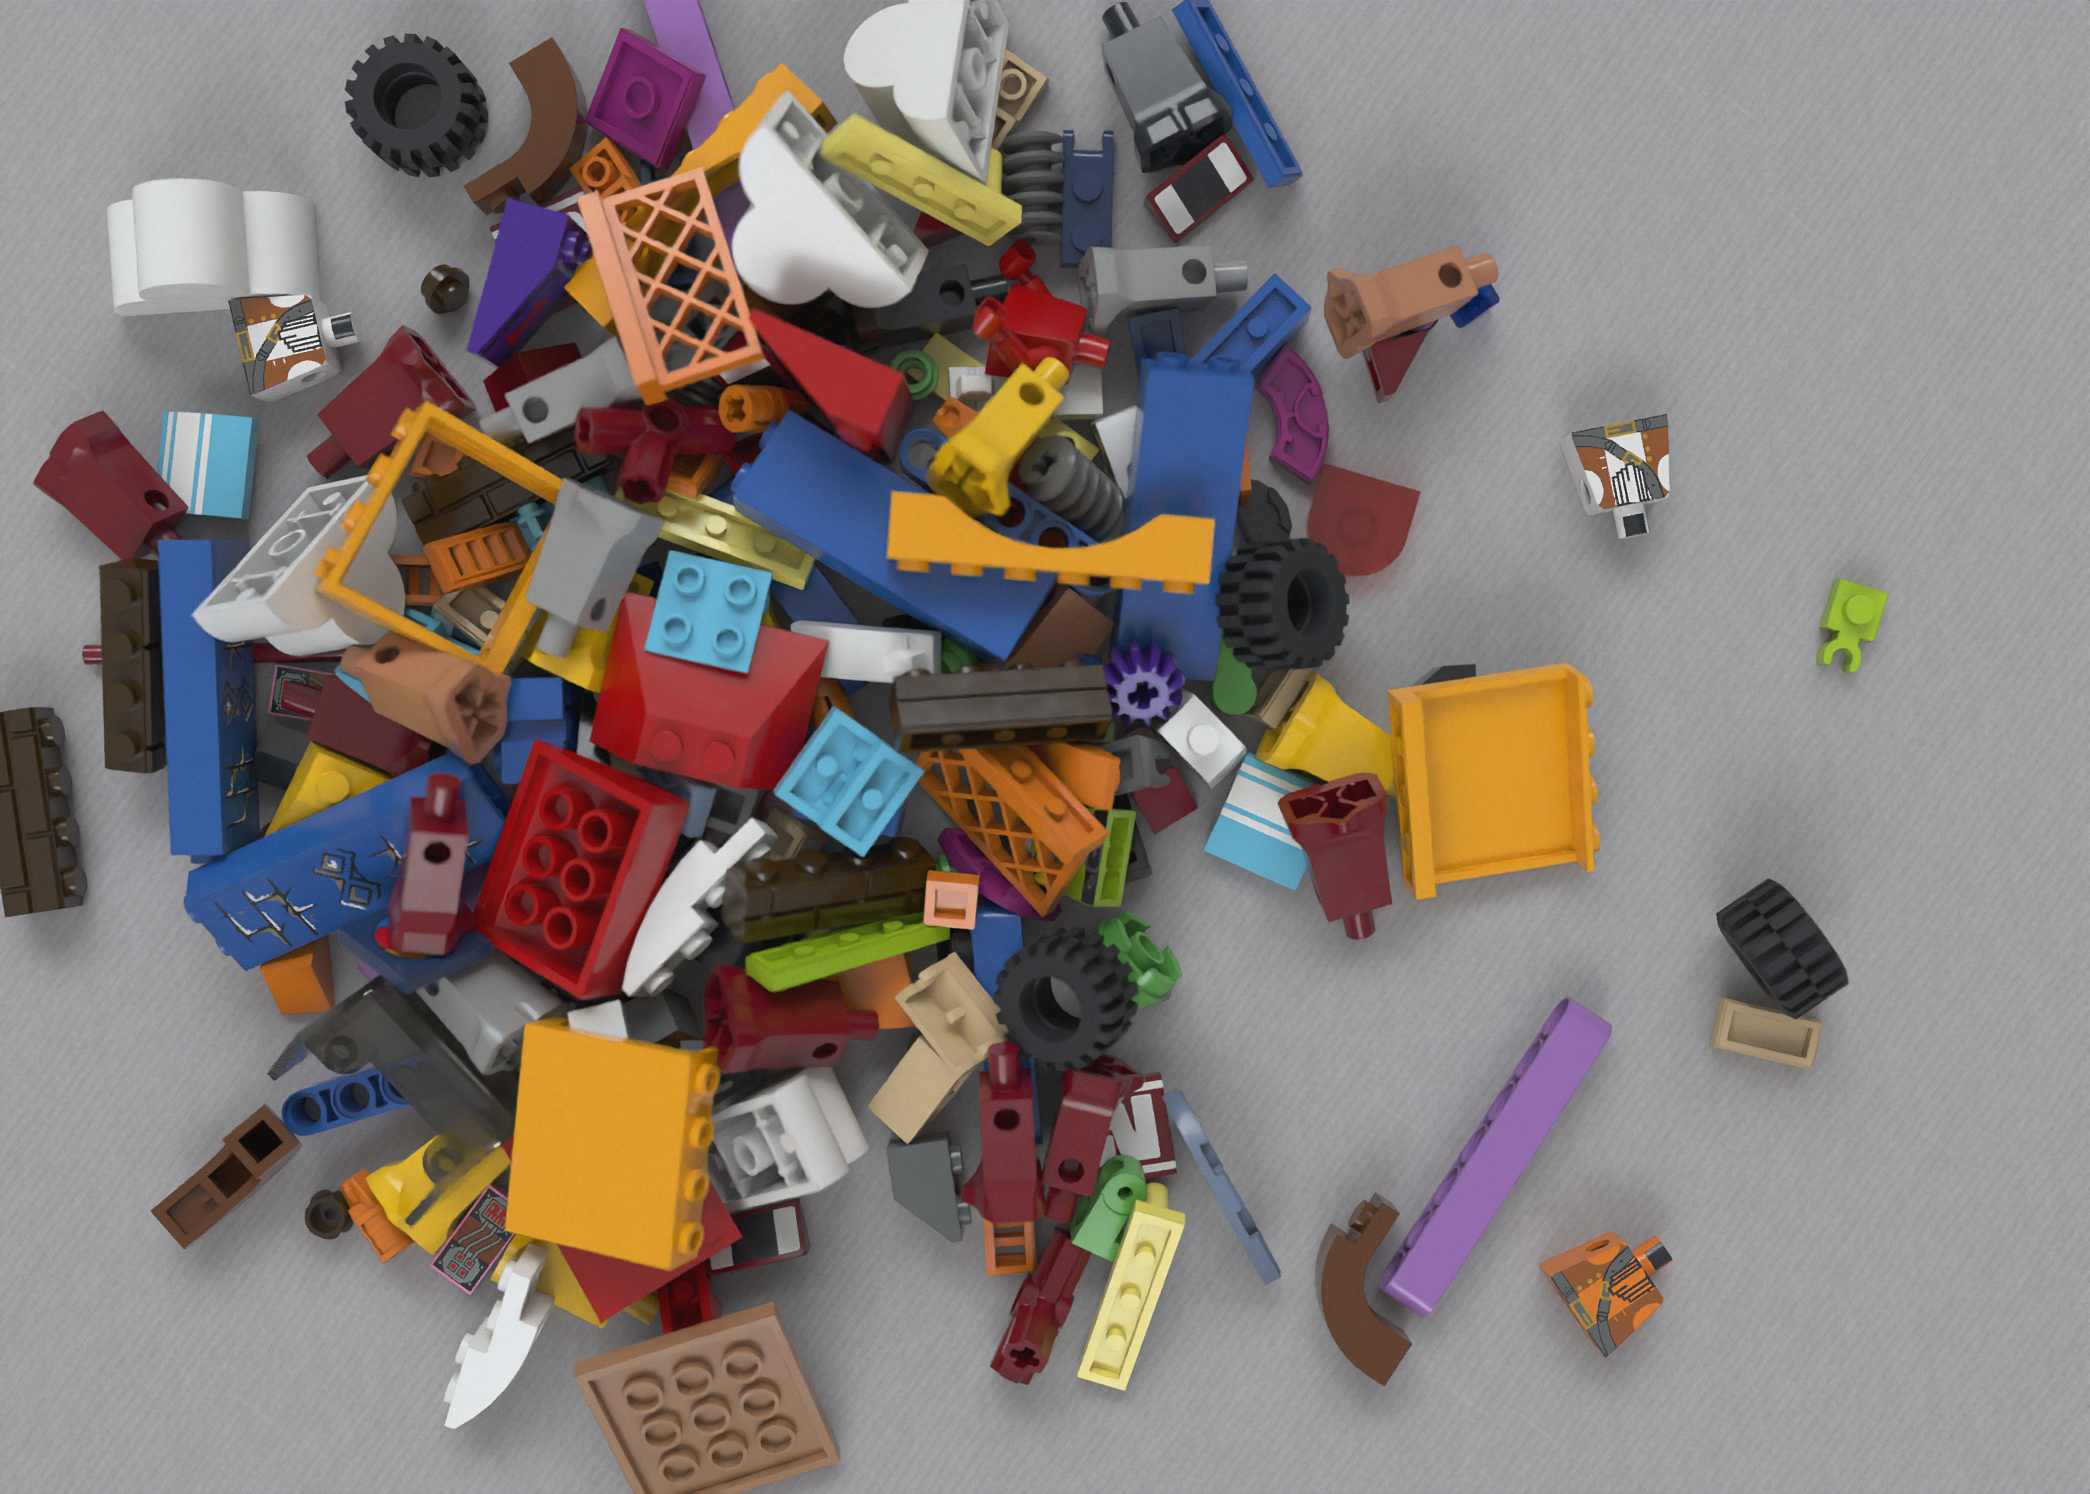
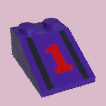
M507 198L467 352L487 364L499 368L527 344L570 295L564 286L573 278L574 272L580 264L588 259H592L594 252L588 233L568 214Z

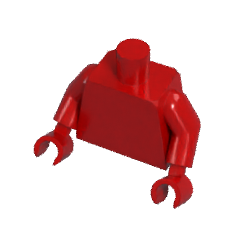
M1017 240L1000 258L999 270L1002 275L1010 280L1018 279L1021 285L1012 284L1003 304L993 297H987L975 310L973 324L975 333L982 339H990L985 374L1010 378L1022 364L1034 372L1046 357L1057 359L1067 368L1069 379L1064 385H1068L1076 363L1105 369L1112 340L1084 333L1088 310L1084 306L1052 296L1038 274L1033 276L1028 270L1036 260L1033 248L1026 241Z

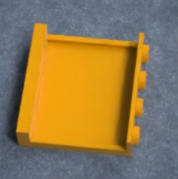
M1568 663L1387 690L1402 883L1416 900L1436 897L1435 884L1570 862H1577L1587 872L1595 871L1594 853L1600 849V838L1597 827L1592 821V805L1597 803L1598 792L1595 780L1590 775L1589 757L1595 754V739L1591 728L1588 726L1587 708H1590L1593 704V692L1590 681L1584 674Z
M556 1016L525 1023L505 1231L666 1270H671L697 1258V1252L702 1245L704 1230L700 1224L702 1203L709 1186V1176L706 1172L708 1147L714 1136V1122L711 1119L713 1096L720 1080V1071L717 1066L718 1048L710 1047L697 1052H691L571 1028L569 1019Z

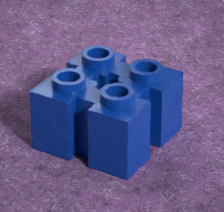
M562 677L511 679V686L507 695L508 718L504 742H498L494 747V766L497 773H502V784L520 782L534 740H544L576 753L580 702L582 701V694L585 693L584 687Z

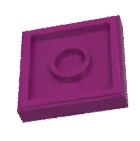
M620 28L584 123L656 168L668 170L707 75L636 32Z

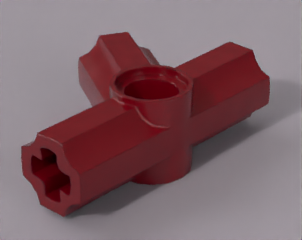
M667 397V400L649 406L645 403L643 407H581L575 416L576 431L574 437L579 452H585L587 456L625 455L616 485L623 491L624 498L640 505L646 502L659 503L663 498L675 454L728 453L736 444V432L729 431L723 425L719 415V406H681L677 401Z
M1055 1226L1033 1274L1026 1276L1017 1293L1009 1314L1011 1316L1010 1322L990 1361V1367L998 1372L1001 1377L1016 1384L1029 1385L1034 1373H1042L1048 1363L1055 1338L1061 1331L1074 1301V1295L1072 1294L1092 1252L1072 1244L1070 1230Z

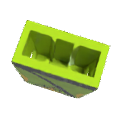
M1086 808L1109 834L1101 846L1088 854L1064 895L1091 907H1119L1122 903L1136 811L1130 809L1101 810L1098 808ZM1024 838L1028 855H1031L1032 859H1039L1034 839ZM1053 853L1055 862H1061V863H1063V862ZM1033 871L1035 882L1045 886L1043 874Z

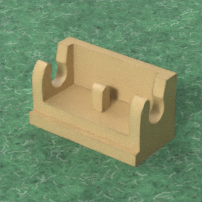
M956 952L922 971L918 975L920 980L901 990L895 997L896 1001L957 1079L988 1061V1047L990 1045L1008 1042L1004 1035L1009 1031L1005 1024H998L995 1015L1001 1009L997 1004H994L993 999Z
M922 1034L917 1038L867 1107L908 1145L933 1125L974 1069L957 1079Z

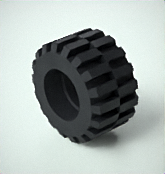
M405 33L404 42L400 43L392 35L383 38L385 47L380 50L372 44L365 50L370 56L363 64L356 60L351 68L357 74L356 80L347 79L345 91L353 99L344 101L346 113L354 119L350 122L354 132L386 164L397 171L401 168L407 175L419 177L422 170L431 178L440 176V167L444 166L450 172L460 168L456 160L462 155L470 160L476 153L470 147L474 140L482 143L486 134L479 126V123L488 122V111L481 104L487 100L484 91L476 83L478 80L449 47L446 46L444 48L438 40L427 36L423 42L417 34ZM425 84L439 86L440 104L430 121L414 129H399L396 127V107L401 97L408 90Z
M1310 538L1253 542L1251 545H1243L1237 549V555L1229 557L1225 563L1227 572L1220 573L1218 585L1221 588L1220 593L1215 594V606H1219V616L1216 617L1218 628H1223L1224 635L1222 640L1226 648L1233 647L1232 656L1238 662H1245L1246 667L1253 670H1296L1319 667L1323 665V660H1330L1335 655V646H1341L1345 637L1343 628L1348 626L1347 604H1350L1349 593L1345 591L1344 585L1347 581L1344 572H1339V562L1334 554L1328 555L1326 546L1320 542L1314 543L1313 539Z
M1766 879L1716 913L1718 927L1730 947L1770 1000L1787 1016L1793 1019L1799 1018L1849 984L1847 970L1826 936L1794 896L1784 886L1774 880Z
M1074 926L1066 931L1065 927L1056 928L1048 934H1043L1012 955L1004 963L1006 968L998 973L995 983L1001 988L993 993L994 1004L1001 1006V1011L995 1014L998 1024L1006 1025L1009 1032L1004 1036L1008 1042L1013 1043L1016 1041L1021 1047L1020 1055L1027 1060L1032 1056L1037 1058V1066L1048 1069L1055 1063L1057 1071H1068L1074 1065L1077 1069L1084 1067L1120 1040V1037L1133 1024L1129 1019L1136 1015L1138 1003L1131 1000L1132 997L1138 994L1137 982H1131L1128 978V975L1133 970L1128 961L1122 964L1118 959L1117 955L1121 951L1113 943L1109 947L1103 944L1104 936L1097 932L1086 936L1085 928ZM1051 977L1062 981L1074 992L1080 1004L1081 1018L1067 1013L1058 1004L1052 991Z

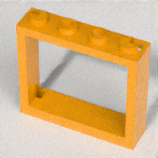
M425 401L416 408L415 412L406 408L396 423L391 435L399 440L390 457L381 453L372 466L365 481L373 485L364 503L355 500L344 516L340 528L347 531V534L338 550L329 546L320 559L314 575L320 577L321 580L315 591L393 633L458 658L488 667L493 673L502 674L538 607L526 601L525 597L553 515L477 656L342 584L345 575L425 431L556 506L562 479Z

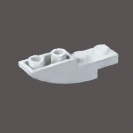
M751 818L721 849L716 844L700 840L680 861L648 909L637 933L627 963L622 988L629 996L646 997L648 994L651 997L656 996L674 980L675 974L672 971L685 958L688 960L694 959L710 945L712 938L709 934L720 924L706 909L709 906L716 908L723 903V896L726 895L724 889L726 869L745 866L749 860L754 858H769L773 852L770 846L779 836L765 822Z
M529 1243L518 1262L511 1259L508 1261L498 1284V1290L505 1292L503 1301L497 1300L490 1316L485 1317L475 1335L466 1333L455 1358V1363L462 1365L460 1373L455 1372L443 1400L451 1404L445 1426L455 1429L483 1411L506 1389L522 1366L547 1321L555 1300L553 1296L536 1291L548 1253L547 1249Z

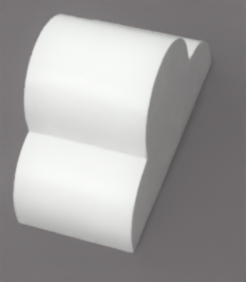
M909 0L908 3L894 5L875 13L864 21L851 36L844 53V66L880 127L986 186L1009 22L998 1Z
M787 90L774 102L746 142L741 154V182L752 204L739 222L733 236L732 252L739 274L756 293L777 303H804L818 297L828 288L843 300L862 307H883L899 301L911 292L929 250L870 183L821 158L823 140L828 135L790 91Z
M162 179L136 185L132 189L131 200L116 202L107 207L113 311L120 316L230 309L229 300L242 298L312 295L321 300L314 203L307 198L281 192L241 191L232 185L210 180Z
M368 475L308 487L195 610L192 616L198 624L210 635L228 642L265 637L278 650L295 656L346 649L351 645L366 646L376 644L389 630L316 592L315 589L321 578L314 575V571L327 548L330 546L338 550L347 534V531L340 528V524L355 500L364 503L373 485L365 481ZM391 493L345 575L342 584L403 616L405 608L403 581L395 563L387 553L393 544L397 530V510Z
M832 1067L790 1068L765 1080L761 1089L711 1117L714 1122V1136L708 1147L706 1172L727 1211L733 1212L820 1191L844 1176L850 1169L848 1164L864 1155L870 1147Z

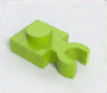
M1844 579L1834 580L1819 628L1833 633L1830 641L1825 642L1819 648L1817 664L1822 666L1830 665L1834 652L1840 650L1845 655L1842 672L1855 673L1862 661L1861 650L1858 647L1859 640L1866 643L1874 642L1889 593Z

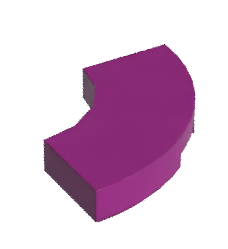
M1285 344L1255 389L1269 402L1276 419V441L1269 459L1310 486L1321 468L1327 450L1329 438L1327 409L1322 395L1323 391L1314 373L1306 362Z
M944 828L937 838L942 851L958 873L980 875L978 892L994 903L1019 915L1042 921L1054 922L1061 913L1062 909L1058 903L1054 911L1043 918L962 829ZM1036 882V884L1047 894L1046 886H1043Z

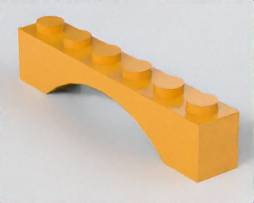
M781 62L772 73L764 75L756 83L753 92L736 110L730 111L720 120L717 130L700 147L691 150L685 156L681 167L672 176L702 167L713 199L726 188L740 181V158L746 142L774 102L787 90L790 91L826 134L838 122L824 102ZM695 187L677 193L669 208L691 217L701 199L698 188ZM641 207L627 222L622 223V226L640 234L652 211ZM663 217L651 239L673 249L685 226ZM627 240L629 249L631 250V248L634 245V242ZM645 248L635 266L636 271L655 280L667 257ZM594 255L592 259H588L578 266L573 278L564 288L603 328L613 336L619 335ZM641 285L645 297L649 288Z
M892 492L887 559L898 560L897 570L929 572L930 563L951 564L952 575L983 577V567L1004 569V579L1036 581L1037 571L1058 573L1057 583L1089 585V576L1110 577L1111 588L1142 590V580L1163 582L1162 592L1194 594L1195 585H1205L1210 582L1215 519L1159 515L1133 533L1112 542L1085 548L1049 549L1022 544L988 530L964 514L947 496Z

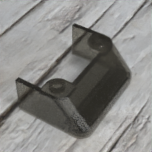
M378 975L295 1034L267 1073L275 1081L311 1054H314L327 1069L338 1074L355 1073L371 1062L438 1133L439 1137L426 1148L422 1158L423 1169L429 1179L435 1184V1187L404 1220L410 1228L462 1186L514 1137L520 1080L518 1070L514 1068L509 1072L507 1070H500L491 1075L482 1074L471 1060L461 1042L416 991L406 995L381 975Z

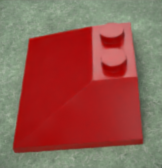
M626 591L618 613L589 742L637 765L738 789L774 790L803 749L829 640L760 624L748 674L645 651L644 648L657 598Z

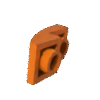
M607 137L569 168L585 194L597 191L601 200L642 186L618 144ZM641 206L619 212L621 224L627 222Z
M1069 742L1032 746V752L1082 804L1101 810H1112L1114 793L1120 784L1119 758L1096 744Z

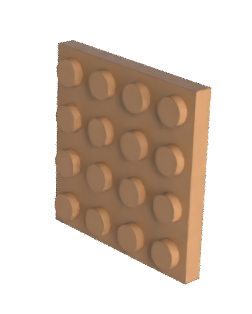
M775 1301L575 1363L574 1378L634 1494H738L840 1462V1447Z

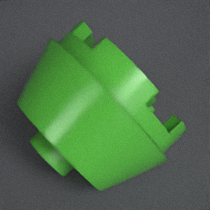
M1124 911L1117 918L1101 921L1096 932L1104 936L1103 944L1109 947L1114 943L1121 951L1117 957L1122 964L1127 961L1129 962L1133 970L1128 975L1129 981L1137 982L1138 994L1132 997L1131 1000L1138 1003V1011L1168 1000L1171 990L1175 985L1174 982L1182 977L1179 963L1169 946L1161 952L1156 943L1144 933L1151 926L1139 916Z

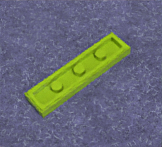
M924 912L858 923L750 954L746 957V974L772 992L948 940L950 939V927L923 925Z

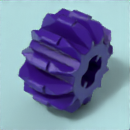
M1132 639L1129 644V652L1124 654L1113 647L1110 652L1113 663H1100V665H1103L1107 684L1106 691L1109 694L1112 717L1120 715L1121 722L1126 728L1137 718L1141 719L1143 726L1149 730L1152 723L1151 717L1157 715L1168 721L1170 716L1168 706L1181 705L1183 697L1179 688L1184 686L1185 678L1183 671L1176 668L1178 665L1177 659L1171 651L1161 654L1160 646L1154 640L1145 650H1140L1138 642ZM1144 681L1145 685L1140 687L1136 686V683Z

